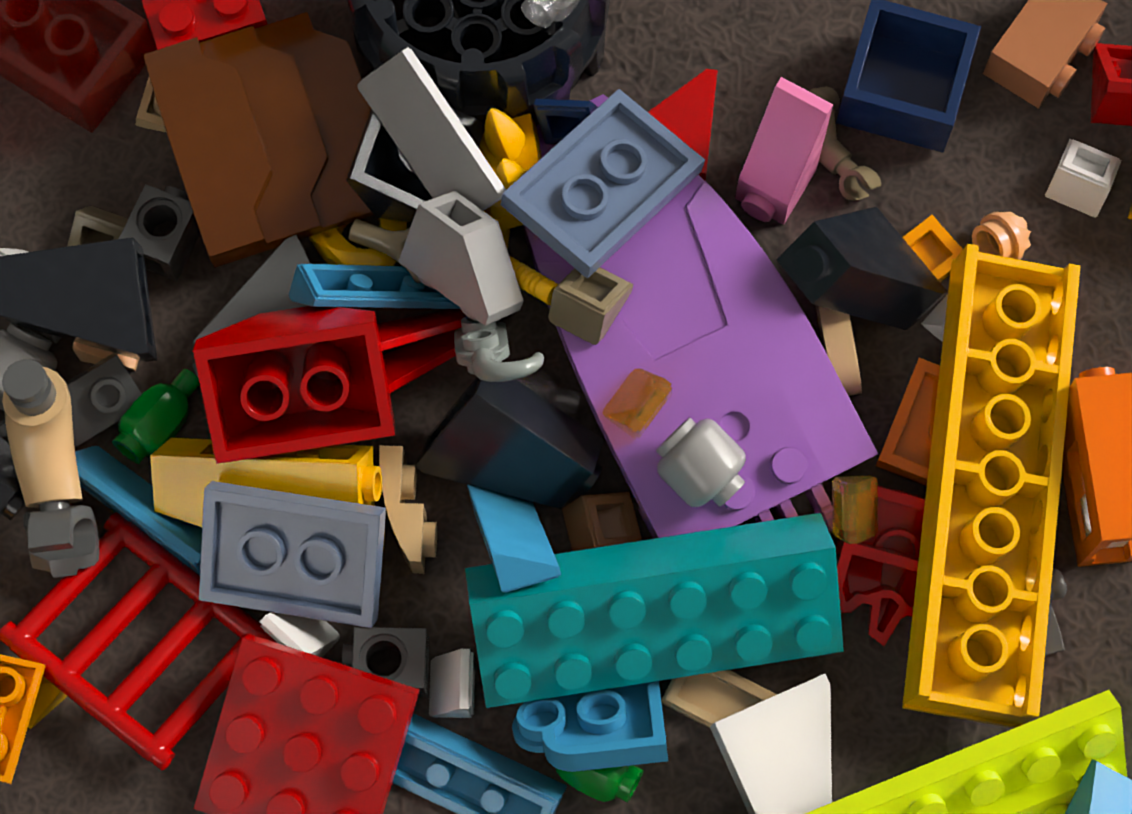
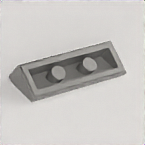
M407 47L358 83V90L432 198L456 191L483 211L502 199V194L506 191V188L412 49Z

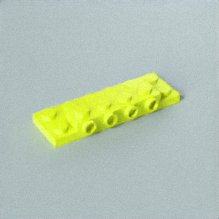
M1110 690L1104 691L805 814H1065L1092 759L1127 777L1121 706Z

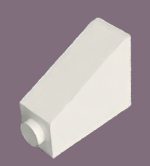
M826 674L721 719L710 726L748 814H805L832 803L831 690Z

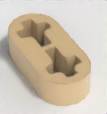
M815 305L822 346L848 396L861 394L860 370L849 314Z

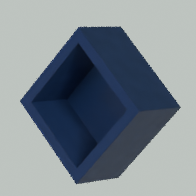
M871 0L836 124L943 153L954 127L981 26L886 0Z

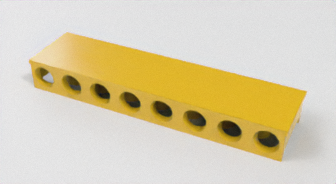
M967 244L957 258L951 262L902 708L1016 728L1039 717L1080 265L1069 263L1064 269L978 252L979 246Z

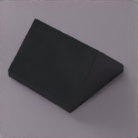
M451 107L479 148L485 131V123ZM371 109L346 181L376 218L412 223L418 204L433 198Z

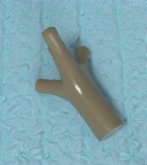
M356 219L351 227L349 240L386 254L398 262L410 228L391 231ZM406 268L416 283H420L421 281L418 279V276Z

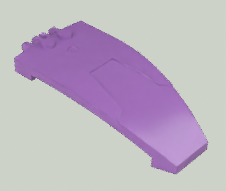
M602 94L590 101L599 107L608 97ZM537 125L543 157L557 144H545L540 125ZM697 175L600 267L634 284L631 294L603 339L597 345H594L556 326L587 402L640 507L638 510L653 539L738 526L751 518L754 519L755 523L771 521L774 518L769 509L773 507L779 519L796 517L798 514L790 499L805 492L814 513L822 514L830 532L838 528L840 524L821 483L878 455V452L814 329L787 284L763 249L730 207L706 181ZM522 225L535 270L559 284L574 267L525 225ZM689 417L695 423L706 418L714 420L745 452L746 461L738 473L745 483L720 507L712 499L705 505L697 508L689 506L657 472V466L662 457L656 452V449Z

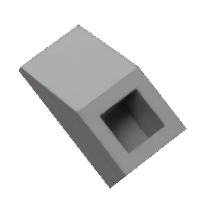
M456 191L418 204L398 262L416 274L424 285L436 289L459 306L467 317L479 321L485 326L519 311L524 300L499 222Z

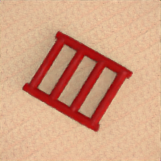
M115 512L104 525V529L107 532L99 540L98 562L94 566L78 569L77 575L63 577L17 625L10 621L0 629V641L7 645L19 658L44 664L43 677L145 760L150 761L163 771L168 768L175 757V753L172 751L173 747L229 687L242 638L251 634L273 642L276 641L260 627L262 624L240 607L200 601V575L135 524L125 519L118 512ZM126 547L151 568L75 648L61 660L36 639ZM170 582L195 602L194 605L107 697L81 675ZM213 618H216L240 637V639L154 733H151L130 716L127 711Z

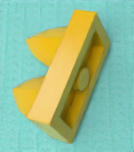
M491 108L488 111L485 119V131L479 147L481 153L507 190L542 158L537 126L530 113L511 119L506 113L496 108ZM501 200L490 206L491 217L499 222L501 231L523 225L501 206Z

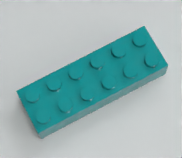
M821 513L554 554L561 571V575L558 578L506 593L501 591L492 564L465 568L486 708L844 652L836 547Z

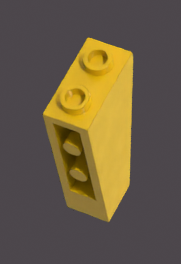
M170 438L150 455L154 512L202 527L204 488L211 481L375 506V502L379 501L382 492V471L380 466H374L373 446L332 445L216 464L211 439Z

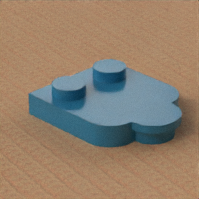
M659 681L524 702L519 707L517 715L513 720L512 730L516 743L527 751L545 753L547 761L559 770L576 772L668 761Z

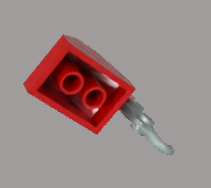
M297 307L259 313L197 339L193 348L216 464L395 436V420L390 393L455 356L459 365L467 366L468 373L474 374L480 380L488 382H504L528 376L537 371L544 362V356L540 352H536L532 357L524 360L502 362V360L510 355L506 324L497 320L485 326L479 321L467 317L461 309H447L377 324L375 311L343 307ZM414 342L387 354H382L384 350Z

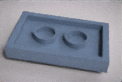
M618 89L504 191L501 206L588 279L701 173L705 159L623 91Z
M211 481L204 488L199 600L372 628L378 620L386 508Z

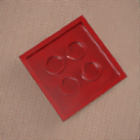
M251 634L246 635L241 641L193 809L207 814H383L420 689Z

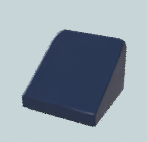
M535 99L534 108L544 143L558 144L596 110L598 106L591 101Z

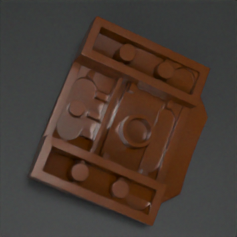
M308 12L255 29L253 26L203 42H199L196 37L143 54L165 129L200 233L214 268L279 247L285 239L297 235L300 240L352 223L356 219L361 220L374 215L346 181L371 111V107L358 90L357 85L362 79L349 42L314 30Z

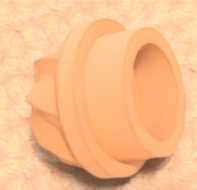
M992 212L983 217L980 225L974 228L972 244L979 246L978 252L1021 260L1024 251L1031 246L1029 241L1031 231L1027 229V222L1023 217H1019L1012 212Z

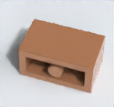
M1028 0L992 50L983 74L1038 109L1049 93L1059 98L1077 69L1070 66L1075 56L1080 52L1088 57L1102 37L1106 28L1098 24L1107 3L1102 0Z

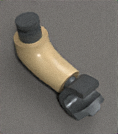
M23 359L14 362L3 374L2 385L4 393L2 402L13 465L25 506L39 507L40 510L26 512L23 515V528L28 540L31 565L34 569L50 572L53 578L77 575L78 569L94 566L98 562L100 548L97 524L91 507L83 505L69 507L71 503L82 501L73 437L71 396L66 382L58 372L42 367L40 363L34 360Z

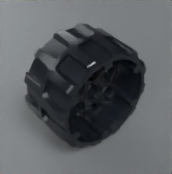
M347 0L357 51L365 57L371 66L372 72L409 47L449 106L485 123L487 113L491 108H496L506 113L511 119L530 113L533 120H536L535 99L570 100V92L579 82L583 73L593 77L598 73L604 59L605 32L610 0H579L576 6L570 2H562L555 9V23L552 22V7L549 0H487L484 2H473L471 0H405L403 6L404 18L398 21L395 7L391 0ZM427 17H437L442 20V22L433 27H423L418 24ZM523 19H532L540 23L532 29H522L515 25ZM476 43L486 44L490 47L484 53L475 48L465 50L468 46ZM449 50L453 52L454 62L443 60L436 56L443 55ZM511 52L517 57L504 60L503 54Z

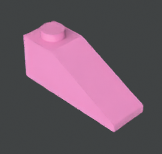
M783 77L779 79L774 88L739 176L735 199L742 202L741 206L744 211L755 219L763 222H769L771 219H774L784 225L817 170L833 104Z

